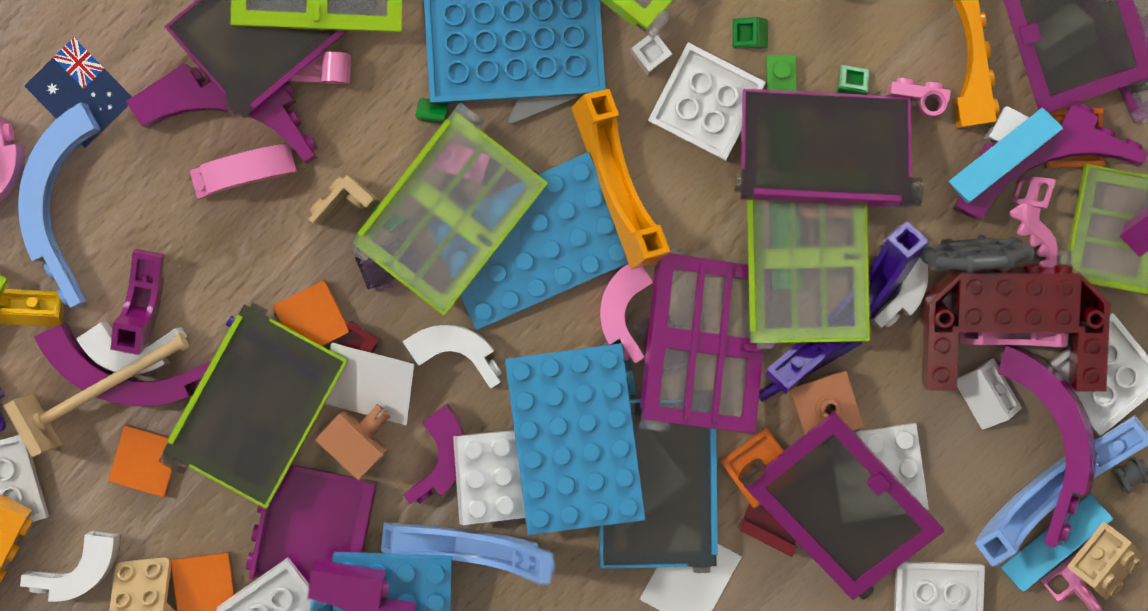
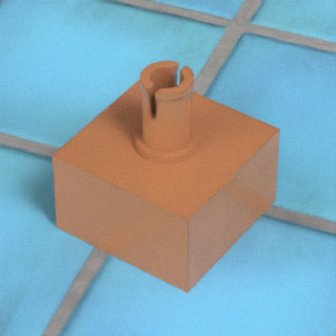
M840 369L800 382L788 392L802 436L834 411L852 430L864 427L846 370Z
M379 404L375 405L374 409L361 423L346 410L339 413L315 439L320 446L357 480L361 479L388 450L373 435L391 417L385 411L376 419V416L384 409Z

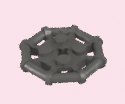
M979 235L976 239L957 241L949 238L943 239L936 246H926L920 258L924 263L930 264V267L936 271L950 269L967 270L968 274H973L977 270L1013 269L1017 263L1032 260L1034 249L1029 244H1023L1020 238L1011 237L1008 240L986 238L985 235Z

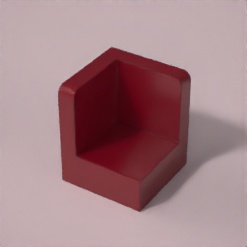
M349 321L346 327L351 330V333L341 337L337 344L373 353L381 339L355 322Z

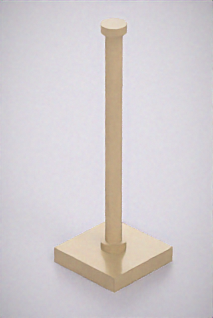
M178 333L174 336V340L46 412L43 411L34 394L12 400L3 406L33 458L62 445L50 422L178 350L184 351L188 349L189 344L182 333Z

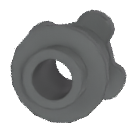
M1135 457L1130 458L1131 462L1121 467L1116 465L1111 467L1123 492L1126 491L1129 494L1132 492L1131 487L1141 482L1144 484L1148 483V467L1142 459L1138 461Z

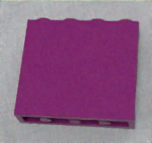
M276 461L271 463V467H266L263 476V484L265 483ZM292 464L268 508L265 509L260 505L257 506V513H261L259 525L255 524L252 532L251 541L255 542L254 552L248 554L246 570H250L248 579L253 580L255 577L262 576L289 557L309 583L311 569L315 560L333 562L334 552L364 553L378 481L363 478L357 480L353 476Z

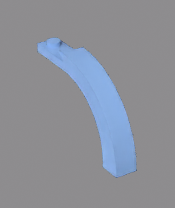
M81 102L57 118L34 146L23 171L18 200L20 228L28 254L34 262L45 260L46 263L43 266L47 275L51 279L56 280L60 288L57 290L59 298L64 305H69L70 308H78L87 303V300L56 242L51 223L50 205L54 183L64 162L81 143L101 131L89 106Z
M1136 415L1094 440L1096 452L1094 478L1148 446V431ZM1065 457L1053 464L1018 492L996 513L979 534L975 545L992 567L1017 553L1028 533L1056 507L1065 476Z
M383 523L381 551L384 553L450 555L454 561L499 568L538 584H550L551 575L554 573L553 553L538 548V544L531 541L501 534L454 527Z

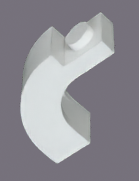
M903 224L898 225L878 246L882 249L886 239ZM919 258L893 296L870 320L876 327L883 328L886 325L889 328L899 319L900 315L898 312L900 310L909 316L916 311L926 292L928 264Z
M100 322L78 337L77 341L87 355L96 363L106 369L117 372L174 340V336L178 333H182L185 338L188 336L181 327L175 328L150 346L144 348L140 355L110 350L112 328L108 322ZM166 357L139 373L160 369L168 365L170 361Z
M437 325L418 331L403 341L418 366L439 353L453 351L465 355L474 363L490 389L501 382L499 375L502 374V371L493 359L488 361L486 358L487 355L495 351L494 348L481 335L468 328L457 325Z
M97 531L85 534L82 558L72 572L56 574L28 571L21 575L20 587H28L29 592L47 593V590H49L48 601L50 602L66 601L86 593L98 585L112 569L118 555L120 534Z

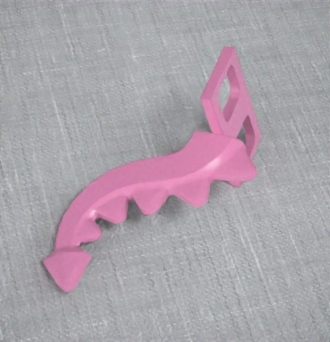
M1021 175L1019 176L1011 202L1019 205L1010 211V216L1021 221L1017 230L1019 236L1030 235L1029 245L1033 248L1040 245L1036 254L1039 257H1045V260L1040 261L1039 265L1054 267L1058 257L1056 239L1051 230L1040 220L1039 214L1040 208H1048L1056 180ZM1025 181L1030 182L1026 197L1019 199L1022 184ZM1048 184L1045 199L1042 202H1038L1037 196L1041 185Z
M1077 553L1040 580L1058 603L1075 591V595L1084 602L1089 611H1103L1085 584L1086 582L1067 568V565ZM1057 575L1063 576L1069 583V587L1061 594H1055L1048 586V582Z

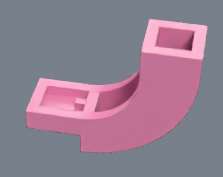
M1 117L0 202L14 190L24 166V146L12 145L11 141L14 140L13 127L11 123H8V119Z
M289 143L226 156L199 165L200 167L190 170L197 199L238 186L276 179L297 172Z
M629 263L622 267L606 286L600 305V321L608 344L610 345L620 339L623 345L625 360L628 361L632 358L633 362L637 363L645 357L626 327L625 310L630 299L636 293L652 284L653 281L644 267L631 270Z
M959 332V344L1068 347V333Z

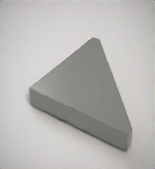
M578 95L517 99L508 123L514 124L576 99Z

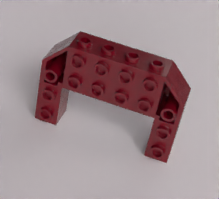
M1025 264L1024 267H1014L1009 270L997 268L977 270L973 274H968L967 270L951 269L924 295L920 322L924 325L922 384L926 390L957 391L959 332L1071 333L1069 384L1076 391H1106L1110 303L1080 272L1073 268V265L1056 264L1054 267H1043V265Z

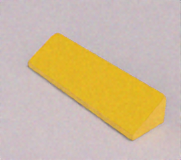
M5 289L0 297V324L56 327L63 324L64 304L59 298L57 291Z

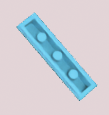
M1042 107L948 182L964 202L968 204L1060 132L1063 127Z
M1089 494L1080 501L1076 514H1071L1068 525H1071L1072 529L1067 542L1062 541V544L1056 548L1044 544L1049 530L1048 527L1000 568L1018 590L1024 592L1090 539L1103 521L1108 524L1113 518Z

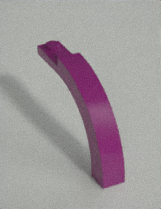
M60 324L34 336L39 348L51 365L64 378L81 390H85L113 374V372L102 367L87 355L75 339L68 324ZM238 350L224 375L237 370L235 364L243 361ZM211 361L165 380L143 381L129 378L98 395L97 398L128 406H154L175 402L194 394L190 384L193 383L194 388L198 387Z
M1008 345L1005 347L997 374L1024 385L1045 404L1059 427L1064 443L1066 461L1064 481L1044 544L1056 548L1062 544V541L1067 542L1070 536L1072 526L1068 525L1071 514H1076L1081 501L1077 494L1086 496L1091 493L1096 466L1093 431L1081 400L1066 379L1054 367L1037 355L1018 346Z

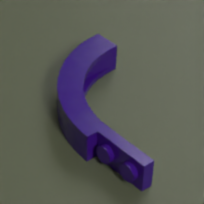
M908 221L886 239L879 255L868 269L869 321L906 279L929 242ZM854 288L828 315V327L855 326ZM849 341L798 342L767 368L765 375L787 394L822 363L826 364Z

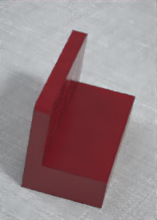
M749 503L738 525V529L793 557L797 549L796 540L761 504L754 509ZM795 518L804 527V522Z

